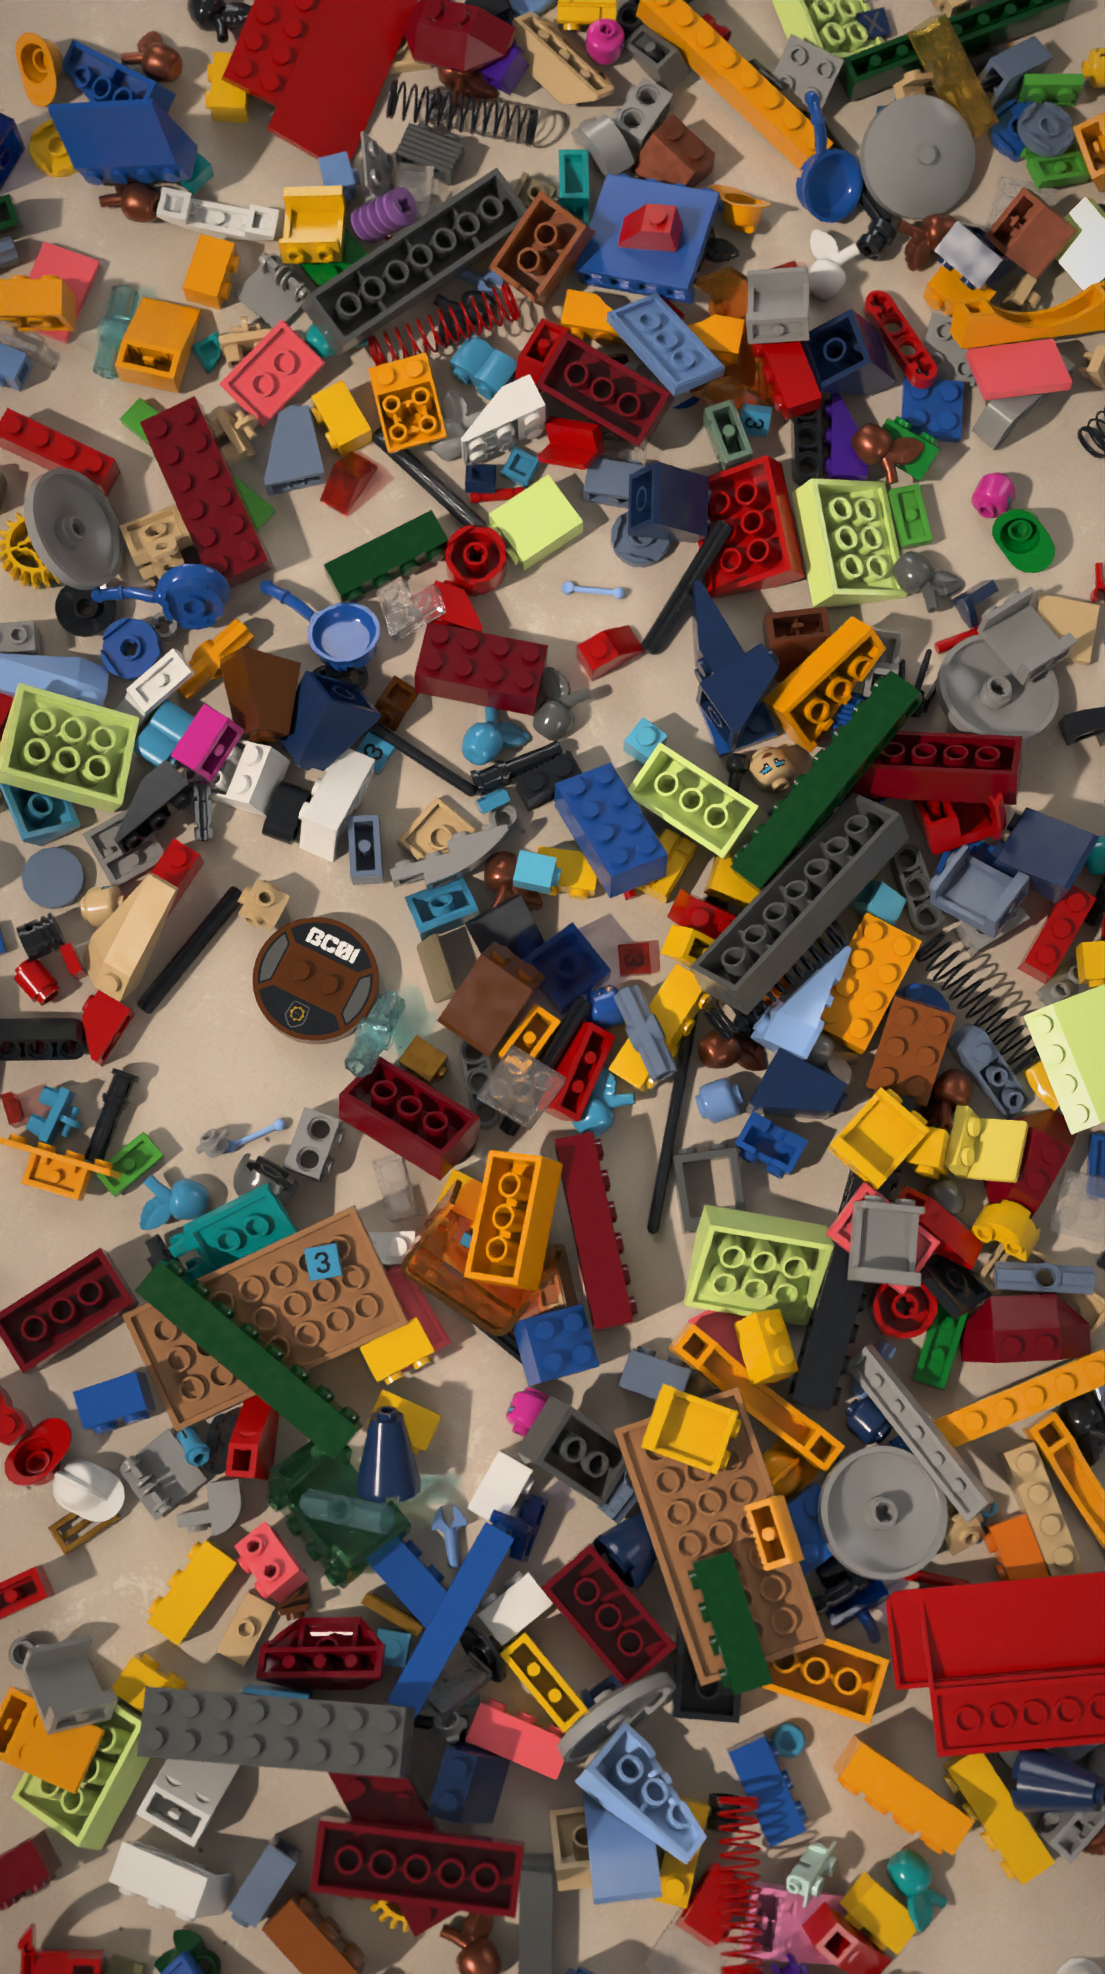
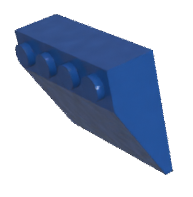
M154 99L49 104V113L74 168L85 178L86 182L93 185H101L102 183L111 182L127 184L128 182L137 181L152 183L153 181L166 180L168 182H178L179 180L192 179L198 146Z

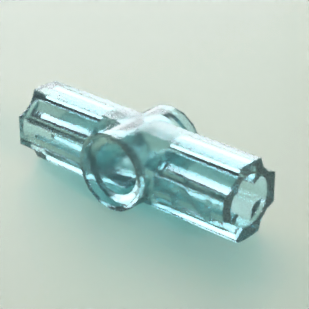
M120 284L113 286L106 316H102L99 322L97 333L99 343L92 370L102 378L112 380L113 378H119L115 363L123 336L135 314L139 298L138 291L133 290L129 286Z
M386 990L384 994H380L369 1016L362 1017L359 1020L355 1033V1042L344 1061L345 1069L352 1072L354 1076L364 1078L365 1075L371 1074L382 1051H388L391 1048L395 1037V1026L406 1007L405 999L398 996L396 992Z
M308 1488L305 1494L301 1495L299 1504L302 1516L383 1535H388L389 1531L394 1528L396 1520L393 1506Z

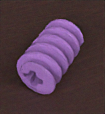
M397 187L393 191H389L385 195H381L368 204L366 203L360 208L355 209L351 214L353 230L363 241L375 243L414 223L417 215L416 202L407 189Z

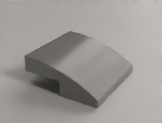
M128 809L83 834L111 885L119 886L155 866L164 853L153 832L144 839L143 844L138 849L130 851L124 856L114 839Z

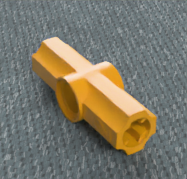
M235 619L213 640L208 639L204 641L194 651L192 659L188 662L195 674L179 687L177 691L189 701L212 679L217 680L222 677L221 658L243 646L247 647L255 640L253 634L241 621Z

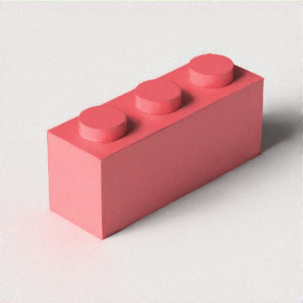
M489 1697L488 1702L481 1700L465 1741L557 1780L564 1763L557 1750V1745L566 1732L563 1733L557 1725L551 1723L548 1728L536 1723L537 1717L519 1710L518 1715L506 1711L507 1704Z

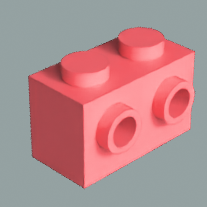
M265 1521L234 1545L240 1554L237 1562L248 1575L251 1572L257 1579L254 1586L265 1600L270 1597L280 1604L310 1579L277 1531Z

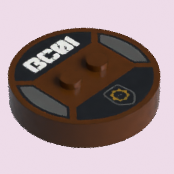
M303 918L278 929L262 946L253 969V991L257 1004L265 1018L284 1036L305 1044H328L339 1041L354 1033L369 1018L379 994V971L369 945L354 929L342 922L329 918Z

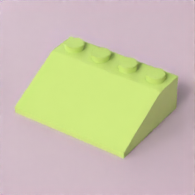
M772 0L788 40L790 35L793 34L841 59L884 43L883 37L867 40L868 34L866 29L860 23H857L855 16L857 13L871 10L867 0Z
M811 478L791 493L813 607L827 606V608H839L908 596L900 588L893 575L892 568L900 558L885 482Z
M19 683L0 742V783L113 813L123 804L140 717Z
M1105 984L1024 1015L1071 1135L1105 1122Z
M705 1205L696 1231L684 1305L742 1316H749L758 1311L781 1309L785 1323L807 1326L834 1248L832 1239L826 1235L828 1227L815 1223Z
M117 1700L111 1719L94 1723V1725L104 1729L105 1733L77 1794H73L24 1772L11 1799L76 1846L101 1851L150 1757L137 1756L142 1713Z

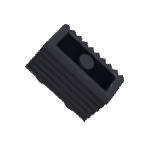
M566 750L565 754L561 753L560 757L555 756L554 760H549V763L544 761L543 765L539 764L538 768L533 767L532 771H527V774L517 775L515 779L516 790L529 812L555 799L556 783L582 774L571 751Z

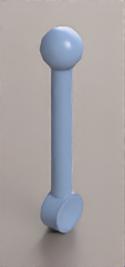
M569 581L562 584V592L566 595H570L573 592L613 595L617 599H621L625 595V591L621 587L604 589L573 586Z
M277 1119L273 1125L239 1140H228L229 1145L226 1151L233 1153L240 1145L272 1131L284 1130L286 1127L285 1120Z

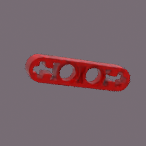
M882 290L871 291L865 299V316L878 329L883 343L909 382L914 387L920 389L929 388L936 379L938 370L936 363L891 296ZM894 323L901 330L892 333L885 328V325ZM902 346H911L915 349L916 353L905 355L900 351V348Z

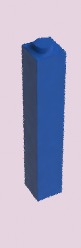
M496 1520L493 1521L492 1525L487 1522L484 1523L386 1699L387 1702L394 1706L414 1708V1717L416 1718L515 1539L509 1535L510 1528Z

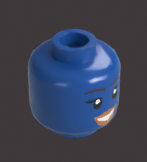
M609 985L588 992L586 1000L591 1003V1009L585 1018L586 1022H593L604 1030L625 1022L613 997L619 992L615 986Z

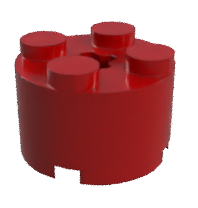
M467 525L454 532L449 538L445 551L446 570L450 581L457 583L461 589L465 590L467 595L472 597L489 593L497 588L503 581L507 569L505 544L500 535L491 528L475 527V525ZM474 558V559L477 560V561H479V560L481 559V561H480V562H476V561L471 562V559Z
M922 1281L921 1286H909L904 1294L898 1293L888 1284L879 1283L871 1293L868 1308L872 1323L882 1335L892 1339L905 1340L923 1334L932 1325L937 1315L938 1302ZM900 1298H902L903 1303H909L910 1309L905 1311V1315H903L902 1311H897L896 1304L900 1303Z

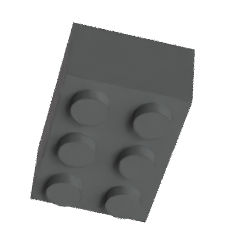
M553 1396L549 1397L516 1450L517 1453L602 1508L627 1469L615 1436L570 1405Z

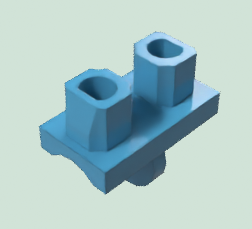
M44 1086L38 1102L51 1107L47 1119L33 1113L29 1118L26 1129L38 1136V1140L52 1146L61 1126L62 1129L59 1135L68 1138L72 1127L81 1130L84 1124L76 1121L80 1109L71 1106L76 1094L64 1087H61L59 1090Z

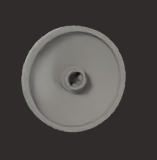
M911 95L889 103L875 115L865 131L860 151L863 180L874 200L889 213L897 217L921 220L932 214L946 212L966 192L975 168V146L966 121L953 106L944 100L929 95Z
M56 468L38 476L28 488L25 498L24 515L29 538L43 564L60 581L79 590H93L112 581L122 565L124 550L119 521L106 496L90 479L72 469Z
M980 634L968 637L956 644L946 655L937 674L936 690L940 706L949 721L963 734L1022 736L1023 745L1037 738L1050 724L1057 711L1059 687L1052 668L1022 686Z
M872 1446L850 1453L831 1469L820 1491L818 1521L822 1537L828 1549L843 1566L865 1578L894 1580L918 1572L935 1557L946 1534L948 1507L944 1492L915 1455L896 1447Z
M664 1672L638 1679L613 1692L611 1689H608L599 1694L594 1699L595 1704L570 1727L558 1743L557 1750L564 1762H574L601 1750L624 1723H627L634 1729L656 1712L672 1696L676 1690V1684L670 1675Z

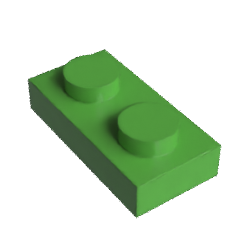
M919 483L890 489L888 495L901 549L931 544L933 538Z
M143 1131L107 1161L114 1164L112 1170L122 1173L120 1179L97 1172L94 1173L111 1194L117 1197L165 1156Z

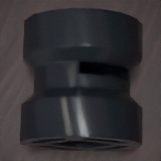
M874 218L868 225V232L860 236L856 246L868 259L879 261L886 252L885 247L891 245L896 239L897 232L887 221L881 218Z
M709 1793L708 1804L712 1809L711 1815L707 1817V1829L727 1832L719 1830L718 1827L720 1825L740 1823L739 1819L720 1817L717 1813L740 1809L741 1806L718 1804L717 1798L741 1796L726 1793ZM731 1827L732 1829H740V1827Z

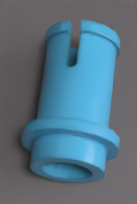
M188 1426L184 1428L187 1438H185L180 1430L177 1434V1439L185 1451L184 1458L187 1463L193 1466H202L209 1459L210 1449L207 1444L202 1443L196 1428Z

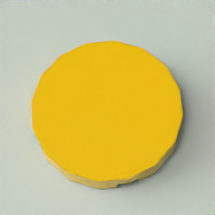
M53 119L41 123L32 132L30 137L29 154L35 167L43 174L55 178L68 177L78 172L70 160Z

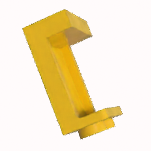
M343 185L284 187L283 200L286 208L283 238L279 239L278 244L283 264L342 262L347 213Z
M881 1087L827 1147L832 1154L875 1190L886 1181L891 1173L930 1131L925 1126L928 1122L915 1110H912L910 1113L901 1105L903 1100L891 1089L885 1091Z
M662 1384L640 1447L717 1475L719 1469L725 1470L731 1452L725 1449L729 1438H736L742 1420L737 1419L738 1411Z

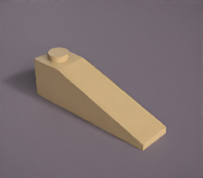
M150 873L92 934L82 960L95 988L119 1002L138 989L179 888L154 873Z

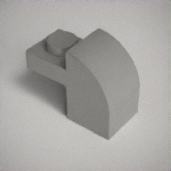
M606 115L600 118L593 117L584 120L576 130L571 132L574 142L588 149L597 171L605 176L607 174L618 175L635 164L623 135Z
M872 627L886 649L862 681L863 696L869 697L872 694L871 689L876 680L881 676L886 677L890 670L898 675V658L903 635L902 631Z
M242 1478L206 1483L209 1510L177 1514L178 1528L187 1526L188 1533L207 1530V1523H211L212 1536L232 1529L240 1520L245 1506Z

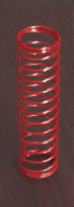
M508 283L502 284L501 289L512 320L504 310L495 288L492 290L498 305L501 324L495 318L485 293H481L487 309L490 328H488L481 317L474 298L470 297L476 313L479 333L472 325L462 301L459 303L466 320L468 337L462 331L452 306H448L454 320L457 341L452 337L445 324L442 312L438 309L437 312L445 331L446 346L438 336L430 314L427 313L426 316L433 331L435 350L428 342L420 320L416 318L417 326L423 338L425 352H428V346L431 351L437 353L438 342L447 349L449 337L455 344H459L460 333L465 339L470 340V327L476 335L480 336L482 332L481 323L485 329L492 331V318L499 327H502L504 322L503 314L511 323L520 320L519 309ZM405 322L406 330L412 342L414 356L417 355L416 350L419 354H422L413 338L409 324ZM394 327L395 334L401 345L403 359L406 358V355L411 357L403 344L398 328ZM383 331L384 338L391 352L392 362L395 359L396 361L399 360L392 348L387 332ZM376 336L368 337V347L375 365L386 364L387 361Z
M718 1797V1804L751 1807L718 1812L717 1815L720 1817L751 1820V1822L720 1825L718 1829L727 1832L753 1834L751 1836L720 1839L718 1843L754 1848L751 1850L720 1853L718 1856L723 1859L755 1862L720 1867L718 1870L724 1873L756 1876L719 1882L720 1886L756 1890L753 1892L721 1895L719 1899L757 1904L720 1910L721 1914L757 1918L749 1921L720 1924L721 1928L757 1932V1934L724 1937L720 1941L758 1947L721 1952L720 1955L759 1961L749 1964L722 1966L720 1974H764L763 1968L753 1967L761 1965L764 1962L763 1959L755 1956L741 1955L743 1953L760 1951L763 1946L759 1943L740 1940L759 1937L763 1932L755 1928L738 1926L758 1923L763 1918L755 1914L735 1912L757 1909L763 1904L755 1900L733 1898L760 1894L762 1890L759 1887L732 1884L759 1880L762 1876L754 1872L731 1870L759 1866L762 1863L760 1860L731 1855L759 1852L761 1848L751 1844L730 1842L760 1837L761 1834L755 1831L731 1828L758 1824L760 1820L754 1817L729 1815L731 1813L758 1810L760 1806L757 1804L760 1803V1798Z

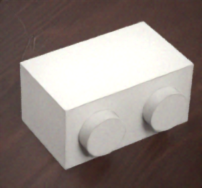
M499 1451L467 1509L491 1523L496 1520L502 1524L506 1522L510 1525L519 1510V1507L514 1505L520 1493L526 1496L535 1481V1478L530 1476L533 1469Z
M518 1571L504 1583L508 1588L503 1593L497 1596L493 1592L479 1604L482 1610L477 1615L501 1646L553 1604L529 1571L524 1575Z

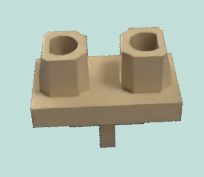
M242 316L241 326L230 327L231 334L219 335L223 356L226 357L229 368H235L244 359L243 353H250L272 328L261 330L260 323L249 325L247 316Z
M221 406L213 409L212 412L215 417L210 423L218 441L226 435L230 439V442L222 447L228 463L234 464L244 457L249 460L257 457L258 454L249 441L257 436L254 431L259 422L256 416L253 414L245 416L242 410L237 411L233 415L230 410L224 411Z

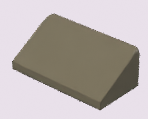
M434 933L417 945V951L435 1003L452 999L456 993V987L439 935Z

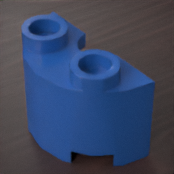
M752 1111L735 1145L740 1149L738 1154L740 1158L751 1164H755L758 1161L768 1166L766 1168L768 1173L783 1179L785 1174H791L808 1140L777 1126L771 1120Z

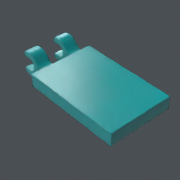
M266 1183L183 1226L184 1233H178L169 1238L172 1244L169 1250L174 1258H179L195 1248L200 1257H194L185 1263L188 1268L185 1274L194 1281L298 1232L299 1229L270 1185Z

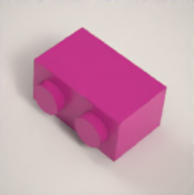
M203 704L170 756L212 782L245 730L228 717Z

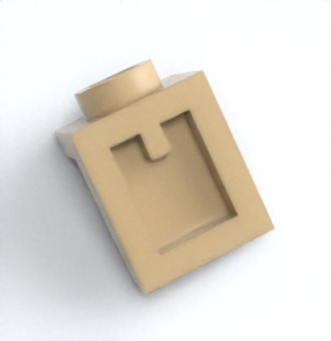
M920 69L905 73L903 75L904 79L893 85L896 99L911 95H926L924 84L934 79L933 72L921 73Z

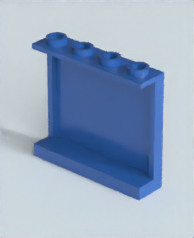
M607 174L590 223V227L596 233L580 254L575 267L581 284L645 296L658 293L662 299L693 304L696 296L693 282L717 211H724L720 193L710 188H690L681 183L672 185L660 183L651 178L642 180L632 178L626 174ZM645 204L676 206L683 224L677 252L619 248L618 241L624 217Z

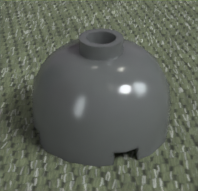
M250 1153L245 1154L234 1173L233 1185L238 1197L268 1183L282 1205L286 1206L298 1190V1182L294 1180L293 1184H291L287 1180L289 1173L274 1162L258 1156L256 1161L249 1159Z

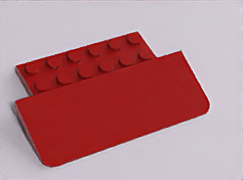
M254 0L221 80L276 107L267 128L268 132L316 159L347 151L351 163L361 140L360 131L365 130L404 36V30L412 9L418 0Z
M1105 1571L898 1590L888 1597L886 1601V1614L896 1690L929 1687L937 1757L1105 1743Z

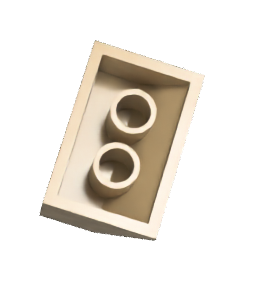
M584 1806L549 1810L558 1891L592 1887Z

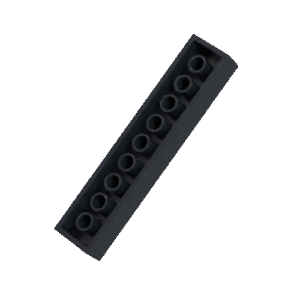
M878 1089L870 1096V1099L878 1091ZM897 1094L903 1100L901 1105L910 1113L912 1110L918 1112L917 1108H913L914 1098ZM851 1169L837 1217L864 1182ZM895 1169L876 1191L888 1199L890 1191L893 1188H897L901 1170ZM833 1241L834 1248L802 1341L797 1360L799 1371L793 1374L786 1401L822 1412L830 1411L831 1407H837L842 1391L841 1387H837L838 1380L842 1374L846 1375L850 1362V1356L846 1355L847 1347L851 1343L854 1344L859 1325L854 1324L855 1318L859 1312H863L867 1300V1293L863 1292L864 1285L867 1282L847 1280L849 1253L835 1241Z

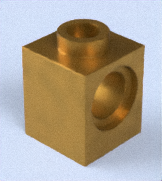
M418 1035L415 1036L398 1060L402 1067L430 1086L435 1080L440 1082L450 1068L446 1065L449 1061L448 1056Z

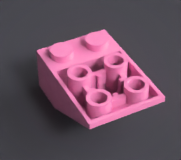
M760 1880L750 1881L749 1886L759 1887L762 1892L750 1895L748 1899L759 1901L763 1905L757 1909L746 1910L745 1913L759 1915L763 1919L761 1922L746 1924L743 1927L759 1929L763 1934L755 1938L741 1939V1941L759 1943L763 1948L757 1952L743 1953V1955L789 1962L786 1955L791 1953L796 1961L800 1963L834 1965L814 1948L802 1925L824 1901L844 1917L847 1911L839 1902L845 1895L822 1891L818 1898L813 1896L807 1907L804 1908V1896L798 1893H790L786 1885ZM747 1903V1904H746V1907H747V1906H754V1905H757V1904ZM744 1917V1921L757 1919L752 1917ZM742 1931V1936L757 1934V1932ZM740 1945L741 1950L758 1948L752 1945Z

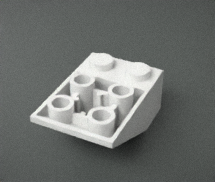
M530 374L502 386L462 436L461 451L464 466L471 462L472 464H478L484 461L489 454L498 450L500 452L507 451L522 439L536 438L546 429L544 424L546 421V405Z
M239 739L212 782L186 766L182 776L190 783L191 787L197 781L210 782L211 795H208V798H211V800L244 812L266 817L278 786L285 777L290 760L271 746Z
M167 1759L136 1814L195 1847L240 1765Z

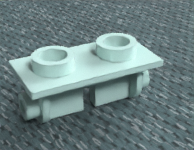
M835 1841L829 1849L818 1842L810 1844L801 1857L799 1864H796L786 1879V1888L790 1893H798L804 1896V1908L807 1907L813 1896L819 1897L826 1877H832L836 1871L839 1859L835 1857L837 1845Z

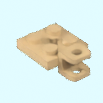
M176 504L119 526L136 567L151 563L159 580L167 572L168 568L185 564L180 551L193 545Z

